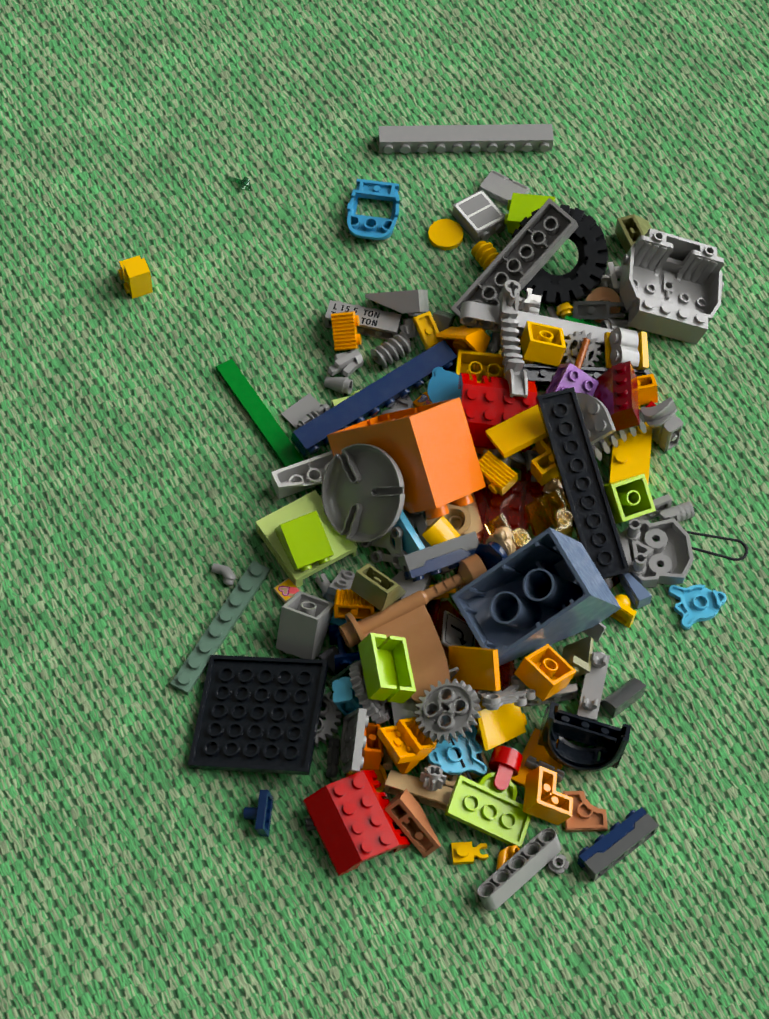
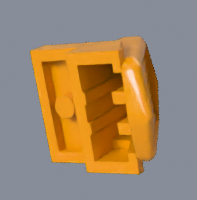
M416 717L399 719L395 726L382 727L377 732L378 737L386 747V752L401 774L409 773L436 748L437 739L433 742L429 737H425L418 728L419 725L415 721Z

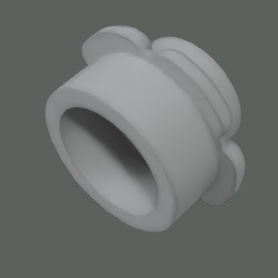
M558 854L548 863V867L552 872L562 874L568 869L569 862L566 861L564 855Z

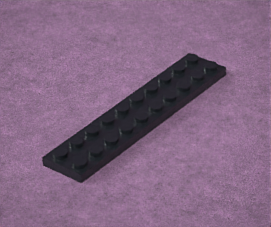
M574 387L538 395L536 401L579 542L584 546L603 579L629 573V566Z

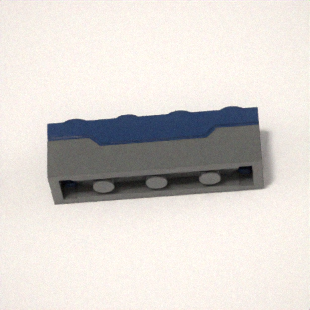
M474 531L398 557L405 580L412 579L415 582L424 579L423 574L430 572L432 576L441 573V568L448 566V569L458 567L461 560L475 554L480 543Z
M642 807L637 811L632 810L625 817L626 820L622 823H615L610 828L608 834H601L594 841V845L590 848L586 846L579 852L577 863L593 881H596L657 832L659 825Z

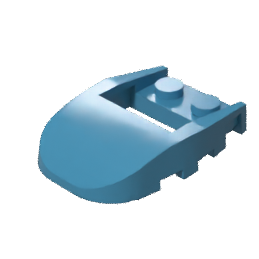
M357 179L356 190L353 189L347 206L349 233L358 238L384 240L391 237L399 215V184ZM368 198L392 201L391 219L356 215L358 199Z

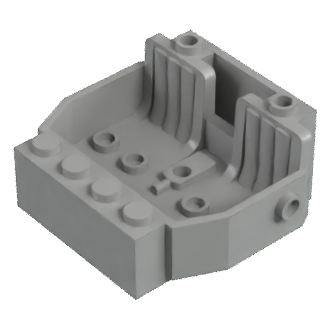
M651 228L645 236H639L627 254H624L621 262L619 293L626 311L629 312L628 326L687 343L697 344L708 330L709 321L721 305V295L724 287L721 268L724 266V258L717 256V247Z

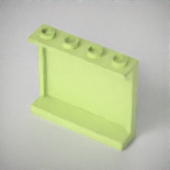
M316 490L256 521L257 533L297 587L303 585V579L349 554H352L353 557L356 556L357 543L346 539L345 534L340 535L334 530L325 515L322 495L319 496ZM317 511L334 555L329 557L330 561L319 565L317 562L311 564L312 568L301 572L300 569L294 571L274 529L280 524Z

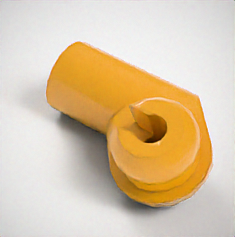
M510 845L498 853L496 871L520 850L517 845Z

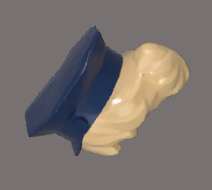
M501 526L493 534L489 535L486 544L478 545L475 553L480 557L487 571L516 551L512 541V532L508 527Z

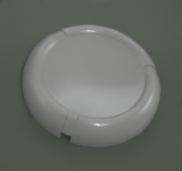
M353 444L341 450L342 454H336L330 461L322 482V504L329 523L338 534H345L346 539L350 541L370 542L386 535L399 520L405 501V485L397 463L387 452L370 444Z

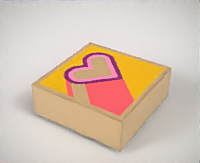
M287 578L273 588L284 604L295 596L297 592L301 591L290 578Z

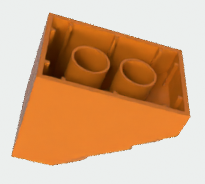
M460 397L378 415L327 435L333 457L336 454L341 455L343 448L353 444H370L387 452L397 463L403 476L405 485L403 509L409 513L424 511L427 520L448 514V503L460 507L473 503L472 493L486 487Z

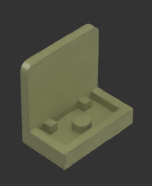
M590 636L566 645L563 648L562 658L577 671L572 679L590 672L594 639Z

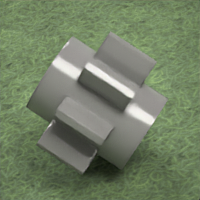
M413 317L403 319V324H400L401 332L406 333L409 338L419 336L412 320Z
M430 765L427 768L424 767L419 781L423 782V787L426 790L436 791L442 789L447 776L442 775L443 769L439 766Z

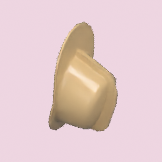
M447 504L449 513L444 515V517L459 535L464 534L472 524L471 513L466 508ZM438 518L429 520L426 519L428 526L432 524L434 521H436Z

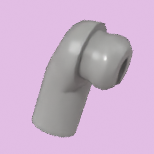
M213 563L211 572L223 575L225 577L223 580L224 584L233 585L236 575L228 566Z

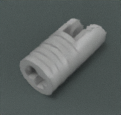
M687 501L664 509L659 513V521L674 518L679 523L695 516L694 508Z

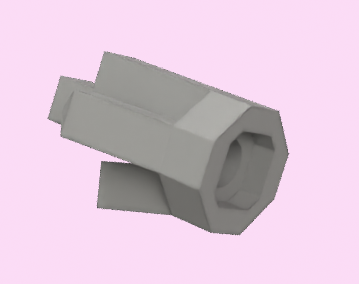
M353 349L345 353L336 354L334 365L328 367V373L331 376L338 374L349 377L356 369L363 366L364 360L361 353L357 349Z

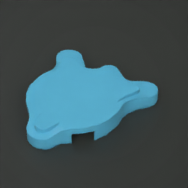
M701 584L687 588L671 585L668 590L670 596L680 601L675 604L674 611L681 615L680 625L684 630L690 629L696 622L714 618L720 607L726 602L727 597L725 593L714 589L712 591L705 588L706 585Z
M474 725L470 726L472 732L465 731V738L461 735L458 736V742L451 738L455 745L452 742L448 744L444 739L442 744L438 742L436 748L427 756L428 762L431 765L439 766L443 769V772L449 775H461L468 771L483 776L488 769L483 762L476 758V755L480 754L483 748L475 740L477 728ZM455 749L458 750V752H459V754H460V758H458ZM461 759L463 760V762H464V764H465V766H466V767H464V768H463V766H462V764H461V762H460Z

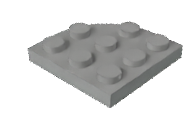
M576 393L591 445L616 432L608 409L599 399L588 394Z
M358 708L343 718L340 760L345 764V766L341 767L344 773L355 774L363 768L364 757L362 756V748H365L367 739L364 736V731L369 723V716L366 715L367 709Z

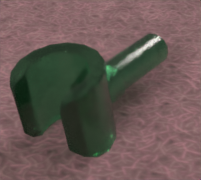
M229 176L228 178L229 181L241 184V190L249 191L251 188L250 180L247 177L237 179Z

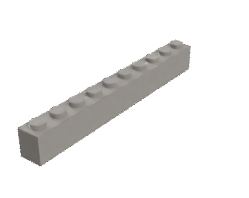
M552 124L379 126V153L386 154L392 152L407 154L409 152L460 153L468 151L473 153L479 151L491 153L496 151L547 152L553 149L554 141Z

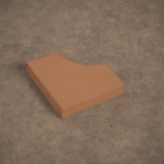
M563 791V794L573 798L572 817L565 821L566 832L608 831L606 809H600L591 805L586 799L584 791Z

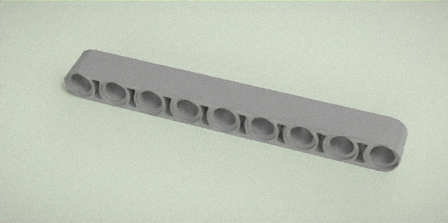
M465 301L461 304L460 322L466 326L500 332V321H498L500 307ZM518 311L516 318L519 322L516 328L519 330L518 336H522L527 321L562 328L564 339L567 340V335H573L575 331H578L580 335V332L584 330L585 335L592 333L591 338H597L595 344L601 345V347L597 348V351L605 352L604 333H611L613 330Z

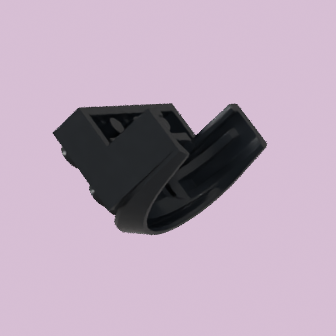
M551 701L542 719L538 745L544 746L548 754L559 764L573 770L596 772L609 767L617 768L629 741L631 725L623 724L622 728L614 727L559 710V704ZM567 740H574L577 742L584 743L587 746H594L595 748L580 747L568 742ZM600 751V752H601V754H600V760L597 761V759H598V752Z

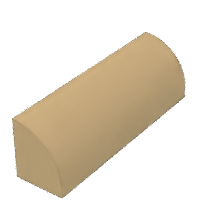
M391 769L385 783L386 793L397 796L407 788L418 803L446 811L453 788L442 785V789L428 791L423 787V782L419 781V777L401 774L399 771Z

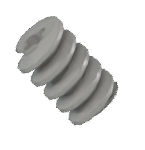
M400 332L399 335H395L393 338L388 339L387 342H383L381 345L376 346L375 349H371L370 353L378 365L387 368L386 361L392 365L393 359L395 361L399 360L398 354L403 358L405 357V352L407 354L411 353V342L406 333Z

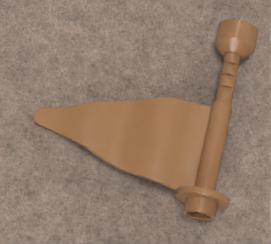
M475 553L460 561L457 574L424 591L419 590L391 604L385 610L378 611L358 622L351 612L346 613L345 619L347 623L339 626L343 640L348 648L359 644L369 633L384 634L386 637H404L416 692L410 698L416 704L422 703L419 697L426 696L424 690L431 691V684L437 687L438 681L442 685L445 684L446 679L450 681L445 652L425 605L462 584L466 586L487 571L484 563Z

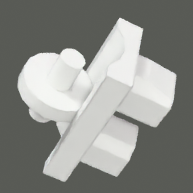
M608 262V270L605 276H602V282L599 284V287L609 286V288L619 294L620 281H617V279H620L621 266L614 267L613 262Z
M527 288L526 299L519 296L518 311L539 315L542 296L532 294V288Z

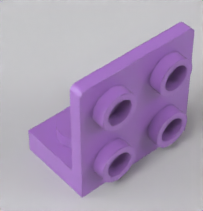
M571 363L560 364L545 394L574 387L575 393L593 396L599 382Z

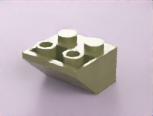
M635 214L617 218L615 233L626 254L639 236H645L648 230L652 229L648 220Z
M369 563L356 571L351 586L353 592L380 611L385 610L406 593L399 584Z

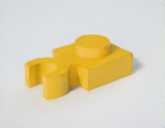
M472 841L451 843L453 865L474 864V858L483 861L487 860L488 854L483 855L480 853L481 849H487V844L480 843L473 847Z

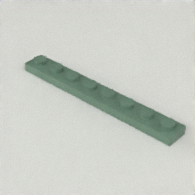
M254 560L252 561L170 683L171 687L189 695L208 666L210 655L216 654L270 573V568Z

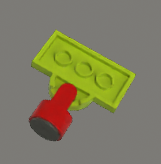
M499 745L494 747L488 763L489 768L494 772L488 773L479 779L478 783L462 775L458 776L445 815L508 845H517L521 848L532 815L523 812V805L516 802L517 787L512 783L511 777L518 775L523 760L522 754L509 746Z

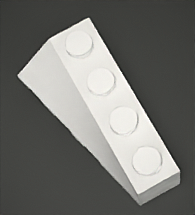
M332 451L271 472L272 485L278 498L281 499L322 484L325 471L333 459Z

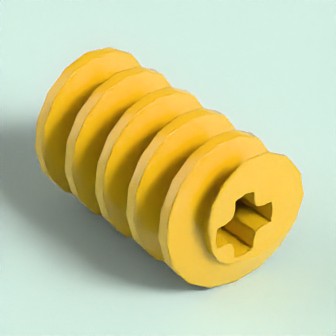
M479 241L471 250V254L479 262L480 266L483 267L484 271L500 254L491 242L486 243V241Z

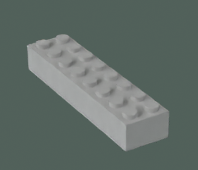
M549 198L451 307V310L460 318L461 304L465 301L500 307L499 294L507 280H515L520 284L522 290L579 227L577 221Z

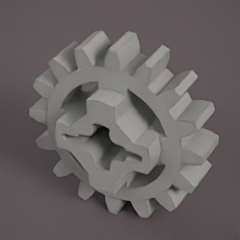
M584 330L580 332V335L578 331L573 332V335H567L568 340L564 339L566 345L563 355L566 358L564 364H575L573 358H577L578 349H580L583 338L590 339V345L588 346L582 367H594L593 362L599 361L596 356L601 354L600 351H597V348L601 347V345L595 344L597 338L592 339V333L585 335ZM573 342V347L571 350H569L570 345Z

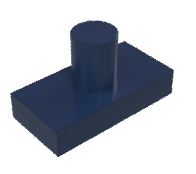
M260 790L258 807H245L243 812L245 820H256L255 830L260 836L269 837L274 800L268 790Z

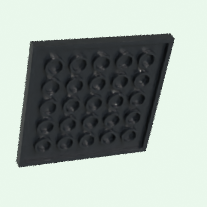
M210 655L188 767L190 769L309 775L328 672V661Z

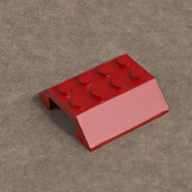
M460 373L458 389H461L460 400L474 447L496 449L486 436L485 431L537 405L535 381H528L527 398L519 396L510 397L509 384L505 378L489 376L488 379L487 376L483 375L481 383H477L476 374H471L470 377L468 373ZM531 445L521 450V452L530 450Z
M362 770L325 785L303 800L338 876L357 869L362 862L391 850L395 853L411 845L407 836H403L404 832L401 829L395 830L394 826L397 824L385 811L390 801L385 799L387 797L385 792L376 791L381 786V783L377 780L378 777L374 770Z

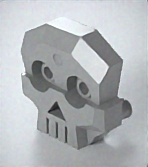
M674 518L650 523L648 520L631 519L629 526L619 534L629 566V573L643 587H656L657 584H682L694 560L690 535Z

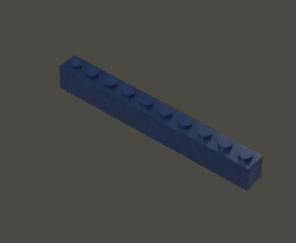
M442 340L293 431L291 440L304 457L308 454H315L320 449L319 447L324 444L326 446L329 445L328 434L362 422L370 416L375 417L384 407H391L396 402L395 400L400 397L404 399L413 389L416 388L418 390L423 387L425 382L431 379L434 368L442 367L446 371L451 370L455 366L454 363L457 355L447 342Z

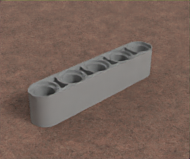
M546 828L540 831L478 887L477 893L485 910L492 911L499 908L559 854L561 844L554 829Z

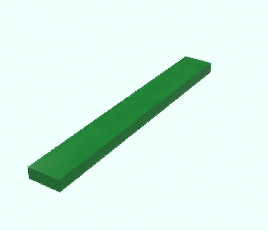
M233 359L216 366V370L283 466L287 467L304 461Z

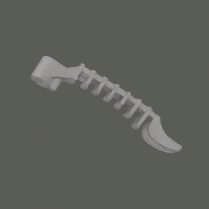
M507 280L499 294L500 311L498 321H500L499 337L501 338L502 365H504L503 373L505 374L504 378L509 384L510 397L519 396L527 398L528 378L526 370H522L525 363L522 360V355L519 354L521 348L518 347L520 339L517 338L519 330L516 329L519 324L516 318L518 316L521 286L515 280Z
M672 397L653 407H641L639 409L640 425L616 431L594 443L592 448L595 457L600 461L602 459V451H605L607 454L610 453V445L613 444L615 448L618 447V440L620 438L624 442L627 441V433L630 432L635 437L637 435L636 427H639L643 433H646L647 429L644 422L650 427H658L668 421L678 411Z

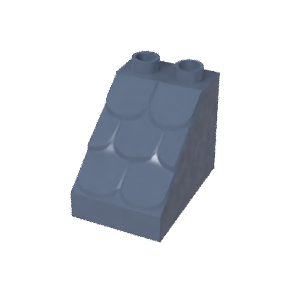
M552 528L542 532L452 595L453 600L481 648L498 649L499 666L533 653L546 644L552 645L593 628L621 609L582 543Z

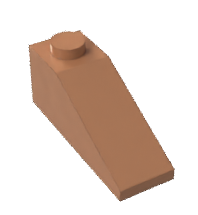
M407 788L391 799L385 811L424 858L438 849L441 844L420 804Z

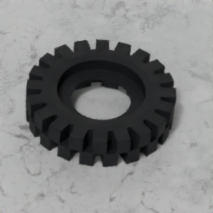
M560 205V208L575 219L579 226L568 238L578 249L576 266L564 275H552L541 268L522 289V291L526 292L527 288H532V294L541 295V303L547 305L554 304L558 306L569 302L571 305L573 301H578L581 298L585 299L602 282L601 278L603 275L605 276L607 269L608 249L603 231L590 215L587 216L583 210L578 208L572 209L569 205ZM539 209L531 212L532 216H530L529 218L525 217L520 222V227L518 229H515L512 235V239L518 234V232L527 224V222L535 215V213Z

